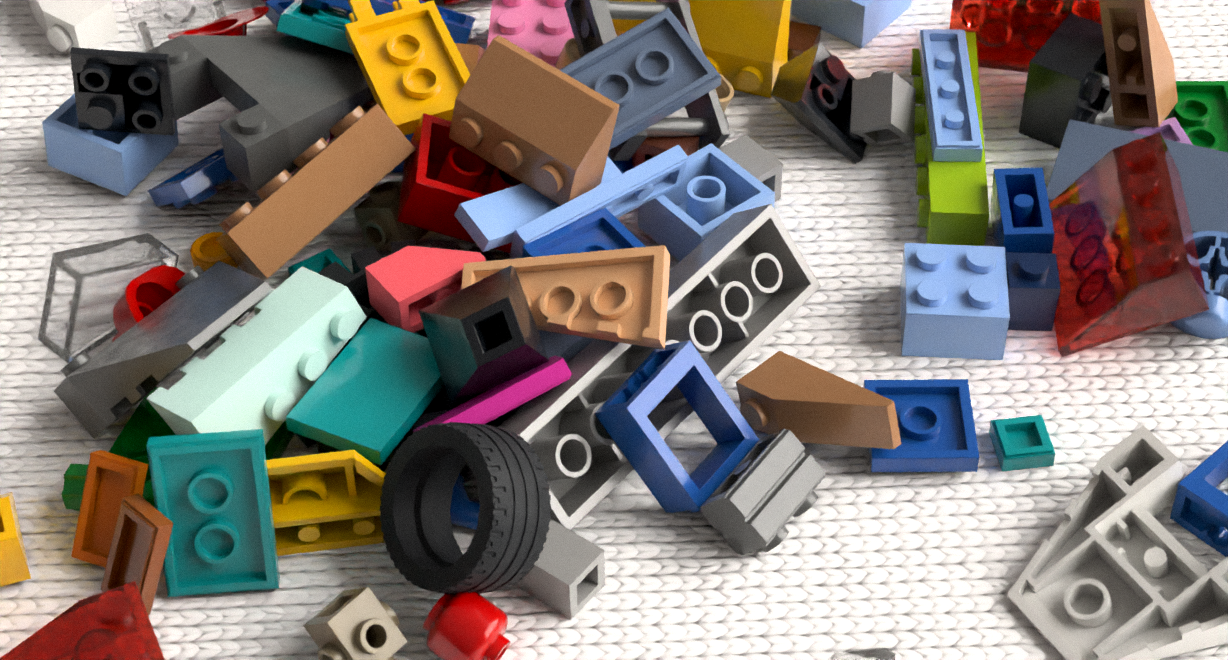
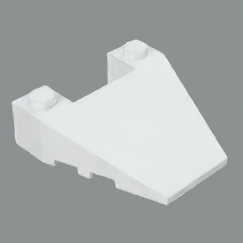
M1142 425L1099 459L1091 471L1092 479L1078 499L1073 497L1063 512L1065 518L1051 539L1043 541L1007 594L1009 601L1064 660H1158L1228 643V557L1208 571L1154 518L1157 513L1174 501L1178 484L1184 479L1180 459L1147 427Z

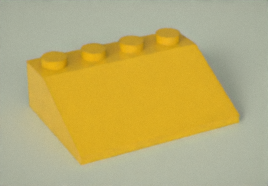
M609 0V1H651V2H655L656 0ZM688 0L690 14L703 53L717 72L724 76L736 91L772 98L771 92L779 69L787 63L791 0ZM612 19L616 35L618 36L646 21Z

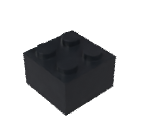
M1073 13L1068 15L1029 62L1019 133L1059 149L1069 119L1094 124L1097 115L1100 112L1106 113L1112 105L1102 24Z

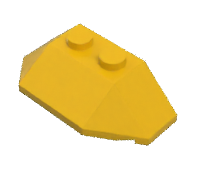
M346 450L266 460L277 556L385 543L383 541V532H381L380 496L382 495L381 489L386 473L358 452Z

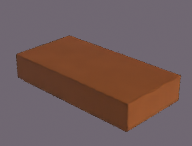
M139 494L122 499L100 589L134 620L148 616L151 613L174 524Z

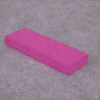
M554 355L549 358L548 362L472 398L412 431L415 432L420 430V428L428 427V425L448 422L486 424L571 379L572 373L564 358Z

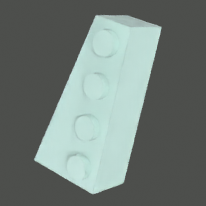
M302 266L255 306V316L244 326L233 324L219 337L222 344L204 360L194 357L180 369L183 378L169 390L160 386L146 399L176 435L263 429L264 444L266 445L286 420L289 412L325 372L327 366L347 341L355 335L367 316L347 286Z

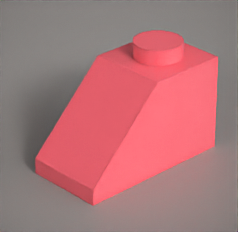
M407 246L365 267L370 304L389 325L415 333L424 328L419 310L460 291L464 263L486 261V258L480 252Z

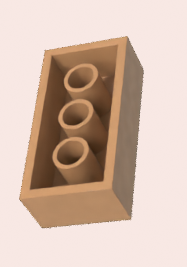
M378 104L366 112L360 106L349 112L329 129L334 136L329 143L323 137L314 142L293 160V163L298 167L293 174L290 175L284 169L256 192L262 199L257 205L252 207L247 201L219 224L225 232L216 241L242 271L262 280L268 279L416 150Z

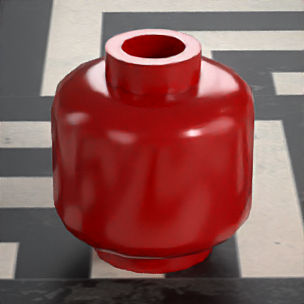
M475 592L444 593L429 612L423 624V628L428 631L427 648L442 660H500L511 643L509 639L503 636L508 625L506 613Z

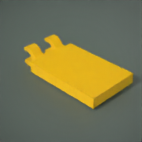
M348 0L353 13L349 14L351 23L345 24L347 41L376 103L404 136L415 132L423 113L452 121L455 99L468 80L470 73L434 1L420 4L418 0H397L392 2L394 11L376 16L370 0Z

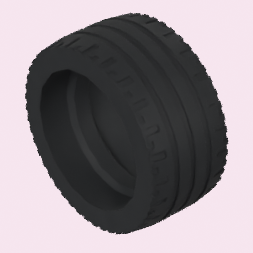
M448 422L428 425V427H423L413 432L414 434L407 437V440L401 444V447L396 450L395 456L392 457L387 473L384 476V484L381 489L382 495L380 496V522L382 525L383 541L386 544V550L390 554L389 557L393 560L394 566L399 569V573L404 575L407 581H411V584L421 589L445 594L460 592L488 593L508 588V586L516 584L515 582L522 580V577L526 576L529 573L528 571L534 567L535 561L539 559L540 552L543 551L551 520V494H549L548 478L544 472L543 464L540 463L539 456L535 454V450L516 433L486 424ZM468 462L477 481L480 508L477 530L468 550L462 554L453 535L450 507L453 487L462 467Z

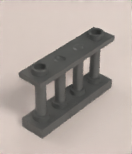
M566 0L564 3L580 57L618 37L612 19L647 20L668 7L703 52L690 14L688 0H656L655 2ZM716 89L685 106L688 118H664L609 150L612 161H629L646 137H700L699 150L711 143L715 147L720 148L730 136L728 119L723 114Z

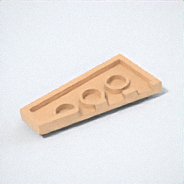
M665 245L464 263L461 290L504 268L513 266L517 272L538 330L665 349L670 254Z

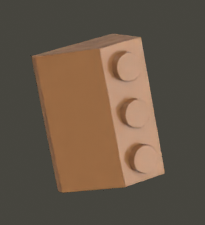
M498 35L491 41L455 99L449 138L561 206L594 189L601 183L620 105Z

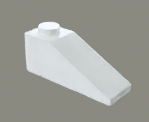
M25 0L51 46L58 51L70 54L71 47L99 49L119 34L112 0Z

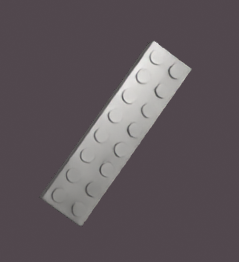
M772 204L733 213L669 271L665 345L690 340L720 384L821 287ZM594 339L567 364L572 373L571 379L522 404L498 426L521 436L535 450V454L539 456L540 463L543 464L544 472L548 478L549 494H551V519L570 530L634 469L594 413L656 348ZM675 385L647 417L664 440L694 410L677 385Z

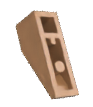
M1099 0L1114 124L1159 128L1163 120L1166 119L1177 104L1178 97L1174 61L1150 0Z
M778 351L736 381L741 404L740 412L754 430H760L770 435L785 428L790 430L803 443L895 449L901 444L893 400L782 351Z

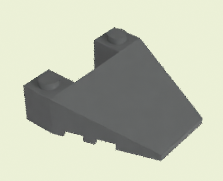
M180 35L145 52L169 54L175 121L222 97L227 99L241 112L219 123V130L226 168L252 192L261 189L284 169L289 174L298 168L293 163L295 158L323 137L325 141L331 137L330 128L356 107L360 106L362 108L373 97L357 60L348 52L296 36Z
M221 261L215 263L205 272L197 265L175 283L180 290L98 354L91 358L84 351L61 370L66 378L54 392L89 434L96 438L135 407L159 383L203 348L207 350L220 340L219 336L233 324L239 325L255 310V306L273 290L269 284L260 278Z

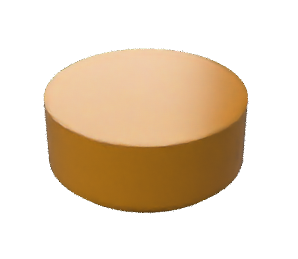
M224 232L207 233L193 242L190 249L193 267L199 265L205 272L218 261L235 268L238 267L216 241Z

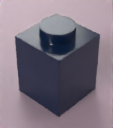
M1006 252L1010 313L1008 330L1052 331L1061 290L1056 254Z

